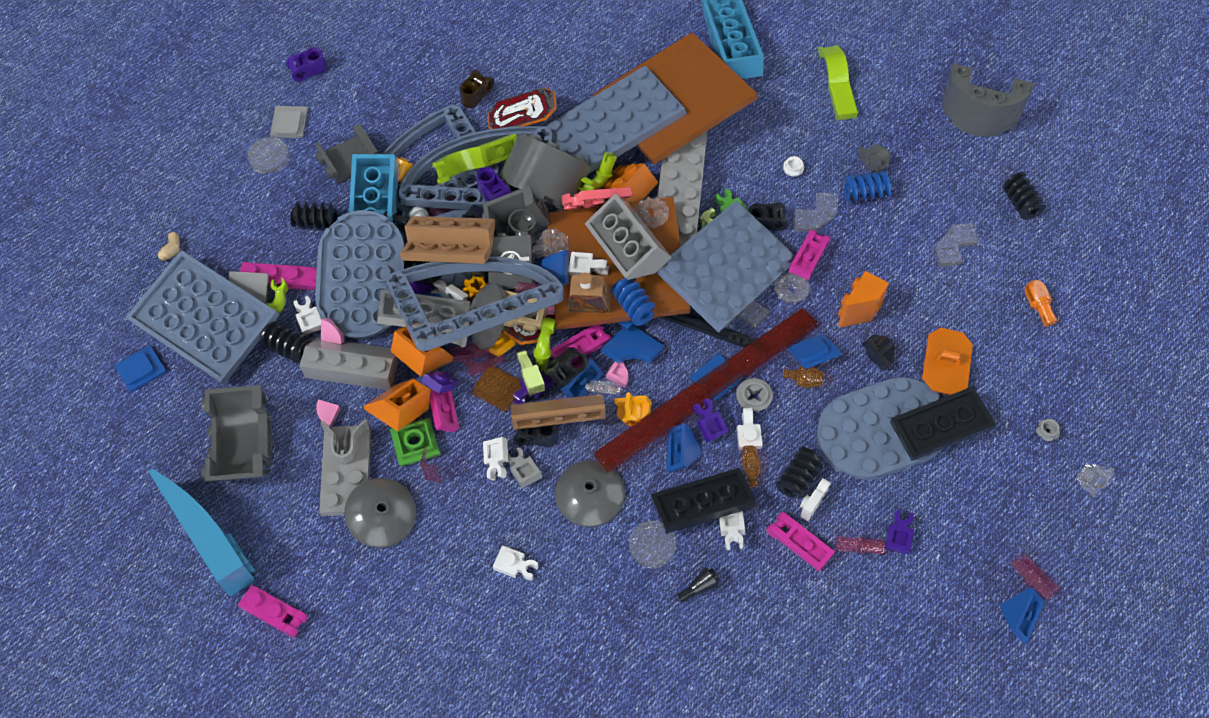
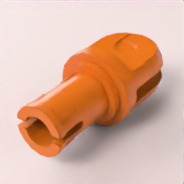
M1032 280L1027 283L1024 289L1031 309L1037 310L1044 327L1058 322L1051 308L1052 298L1046 286L1039 280Z

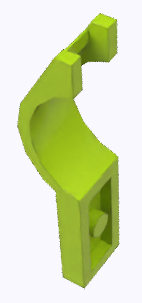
M838 45L824 48L818 47L820 58H824L826 62L828 89L836 119L857 118L858 112L849 83L848 65L844 52Z
M510 134L477 147L460 150L433 162L432 166L436 168L439 177L437 179L438 184L449 181L450 178L462 172L487 167L506 160L517 135Z

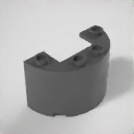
M953 63L942 94V108L945 115L951 118L952 124L963 132L979 137L999 136L1002 132L1012 130L1022 117L1035 83L1014 78L1010 94L969 84L973 68Z
M525 133L518 134L499 178L508 187L515 190L531 186L541 200L564 210L561 196L570 193L571 197H574V194H578L580 192L578 187H582L584 183L581 179L587 177L591 166L584 163L585 158L577 154L571 156L559 150L560 146L551 141L545 144L541 142L542 138L534 134H530V136Z
M261 385L205 390V397H202L201 400L202 410L211 417V425L208 426V435L211 439V447L208 449L209 458H205V465L202 466V477L206 482L261 478L269 474V469L266 470V466H271L272 423L270 412L264 406V404L268 403V400Z

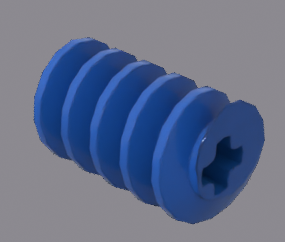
M881 171L879 174L873 172L871 175L864 173L863 176L856 174L854 177L848 175L845 179L844 194L847 202H850V196H853L854 201H858L859 195H861L863 200H866L867 194L870 195L871 199L875 198V193H878L879 198L883 197V192H886L887 197L891 196V183L885 171Z
M623 278L612 286L610 292L613 293L614 298L618 300V303L623 307L628 317L632 319L633 324L636 326L643 325L653 317L654 312L652 310L655 307V303L649 302L650 297L645 295L644 289H640V283L635 282L636 278L630 280Z

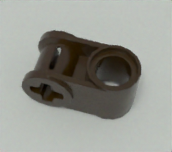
M474 70L460 86L462 105L466 108L476 107L492 90L494 78H487L480 71Z

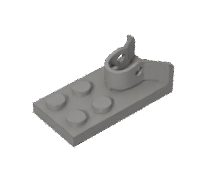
M381 290L377 323L406 327L388 290ZM404 294L399 296L398 298L403 299L408 297L409 295ZM415 294L430 325L466 313L470 307V301ZM411 308L406 310L405 312L410 313L415 311L416 309ZM469 321L465 322L463 325L469 326ZM415 323L412 325V327H419L423 323ZM446 329V330H443L441 333H446V334H448V333H450L452 330H451V329ZM467 337L458 339L451 343L460 345L461 347H465Z
M364 419L358 426L329 427L325 421H321V426L324 430L319 509L321 516L344 515L345 504L351 492L358 485L370 479L371 426L368 419Z

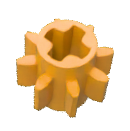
M472 275L470 281L468 279L464 280L466 287L463 288V292L468 294V301L473 300L479 290L488 284L483 280L484 276L480 278Z

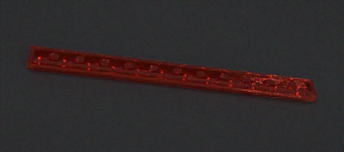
M801 308L595 451L594 457L608 473L695 413L693 405L699 403L701 408L705 406L702 400L709 398L712 401L714 397L743 376L746 377L814 329L817 322L804 308Z

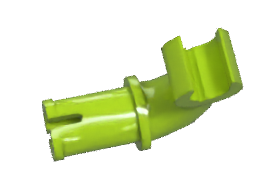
M605 152L601 165L596 170L597 175L592 180L587 177L582 178L581 181L584 182V185L578 187V189L588 191L603 187L608 179L612 177L611 172L617 156Z
M281 278L282 284L278 288L274 279L271 281V288L275 291V299L272 303L266 304L277 311L278 314L284 309L286 303L285 293L289 288L283 278Z
M546 317L543 318L541 333L536 348L533 351V355L536 358L535 365L538 366L539 370L542 367V372L545 365L549 363L551 356L550 339L551 334H554L556 328V319Z

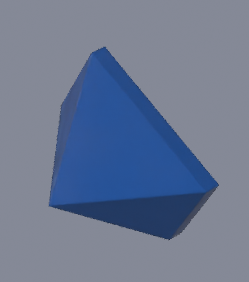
M588 358L587 368L573 378L568 385L561 388V391L567 398L585 396L604 373L592 358Z
M686 423L668 429L667 472L671 473L688 467L703 454L690 427Z
M1028 588L999 605L1011 631L1025 644H1027L1045 603L1033 588Z

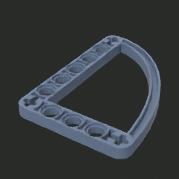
M449 105L409 128L383 154H395L398 157L414 141L445 122L456 139L476 133V131L459 106ZM450 114L457 115V120L455 121L453 115ZM461 126H465L468 128L464 132L457 131V129ZM496 163L487 166L492 168L499 176V168ZM480 168L468 170L436 186L478 189L477 181L474 184H468L466 180L469 178L477 179L476 174ZM427 194L424 198L429 200V197L434 194ZM448 195L445 199L453 201L456 199V196ZM401 202L397 203V212L402 213V217L408 216L411 210L410 206H405ZM422 207L426 209L428 213L437 209L430 207Z
M544 126L505 127L480 131L451 140L424 155L411 167L401 183L399 190L400 201L405 206L469 210L475 204L483 208V204L487 201L476 188L416 185V183L432 167L433 162L454 152L477 147L510 134L521 135L525 133L529 136L534 134L540 138L545 136L544 143L547 144L548 141L553 142L552 131ZM427 194L436 195L435 198L431 200H427L424 198ZM448 195L456 196V199L453 201H447L445 198ZM470 196L477 197L475 202L466 201Z
M489 256L485 264L429 262L393 272L386 278L388 290L416 348L421 351L434 349L555 305L564 299L563 285L549 271L526 261L505 257ZM496 271L521 275L533 279L542 285L430 325L409 283L452 273ZM404 294L409 295L408 297L403 299L398 298L399 296ZM532 298L538 299L536 302L533 303L527 302L529 299ZM509 306L517 307L514 310H506ZM411 308L416 309L415 311L410 313L405 312L406 310ZM487 314H495L492 318H485ZM468 321L474 322V323H473L472 325H470V326H464V325H463L465 322H468ZM415 323H423L419 327H412V325ZM446 329H451V330H452V331H451L450 333H448V334H442V333H441L443 330H446Z

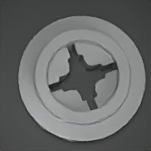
M756 378L743 381L738 386L736 392V400H738L740 407L752 408L757 413L767 409L773 398L770 386L763 380ZM750 393H759L758 400L755 398L749 400Z

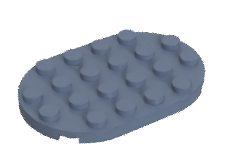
M358 210L338 217L336 222L329 228H326L320 239L317 253L315 300L321 318H328L334 321V324L343 333L344 337L366 339L379 335L390 327L377 323L381 290H388L387 276L393 272L405 269L406 261L401 260L400 255L405 243L398 228L387 217L373 211Z
M910 378L888 379L840 396L824 409L819 419L817 443L820 452L835 470L840 473L842 471L854 476L855 479L861 480L878 479L928 461L941 450L911 461L891 426L890 420L895 416L943 397L938 392L932 391L927 384Z

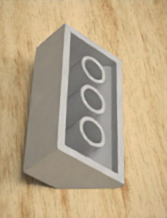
M616 193L585 223L627 280L654 274L672 258L630 204Z
M316 337L305 346L300 368L305 378L388 390L393 387L400 359L391 352V348L352 342L336 344L321 341V338Z

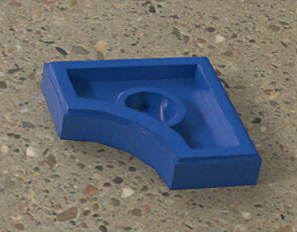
M632 325L628 330L622 328L602 347V353L618 364L630 359H639L651 363L663 351L664 345Z

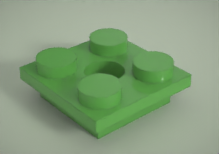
M430 418L409 423L399 431L393 428L390 429L400 467L440 456ZM413 437L420 438L419 443L415 445L409 444V440Z

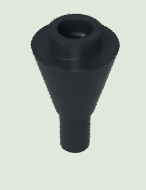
M705 567L689 584L690 586L678 593L677 596L683 603L693 595L718 588L717 582L720 581V578L713 568L708 570Z

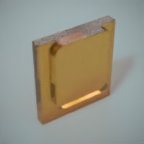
M490 365L479 378L471 393L506 413L515 399L513 394L522 387L520 386L519 379Z

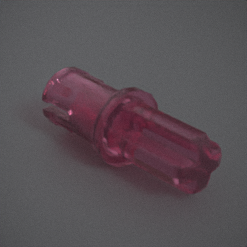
M838 536L836 537L835 548L838 551L858 552V555L862 553L883 555L885 542L883 539H865L863 536H859V538Z

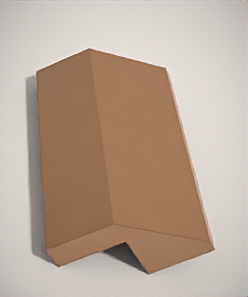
M412 216L405 225L408 242L400 252L401 260L485 264L492 253L495 219Z
M602 394L511 405L514 430L606 419Z

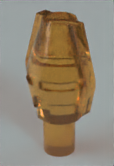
M800 366L799 369L795 370L784 369L783 378L794 379L797 385L803 388L822 386L824 372L814 367L804 369Z
M745 445L743 446L742 465L746 475L749 477L750 487L759 486L758 475L761 472V461L756 447Z

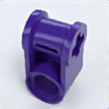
M312 47L304 52L292 55L286 60V66L291 69V76L294 81H303L306 78L324 72L327 68L323 53L317 47Z
M482 167L477 171L478 191L487 202L511 193L508 186L492 168Z

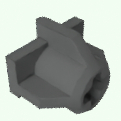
M878 144L868 149L858 148L859 160L864 162L869 171L873 172L876 170L880 172L889 166L891 155L887 148Z

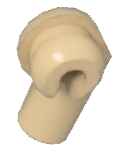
M172 232L168 234L169 243L158 252L160 260L167 261L180 252L178 233Z

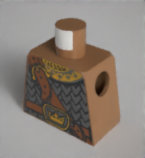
M585 272L571 277L568 312L610 313L612 293L603 276H593Z

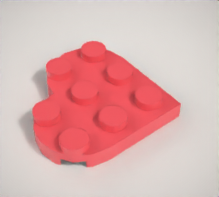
M631 187L580 191V193L574 194V197H571L570 193L561 196L564 210L603 206L615 193L622 199L631 197Z

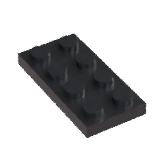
M974 386L895 416L890 420L891 426L911 461L992 430L996 426L995 421Z
M740 468L651 494L653 505L666 534L756 507V499Z

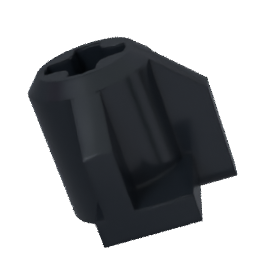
M873 334L861 343L866 349L868 358L877 364L881 370L888 368L894 362L895 344L889 337Z

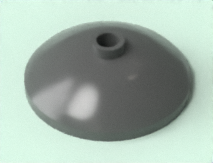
M496 283L486 284L474 297L468 311L505 299L502 287ZM487 314L485 318H492L495 314ZM504 323L472 334L471 338L475 345L480 349L491 348L498 340Z
M586 460L571 465L561 474L555 487V500L561 514L571 523L582 527H598L610 522L618 515L624 504L625 487L620 475L611 466L600 461ZM587 485H592L594 488L592 490H587L585 487Z
M387 478L370 479L358 485L349 495L344 510L345 523L351 535L360 543L373 548L391 547L400 543L411 532L416 519V505L412 495L402 484ZM379 505H383L386 508V510L384 512H379L377 510V507Z

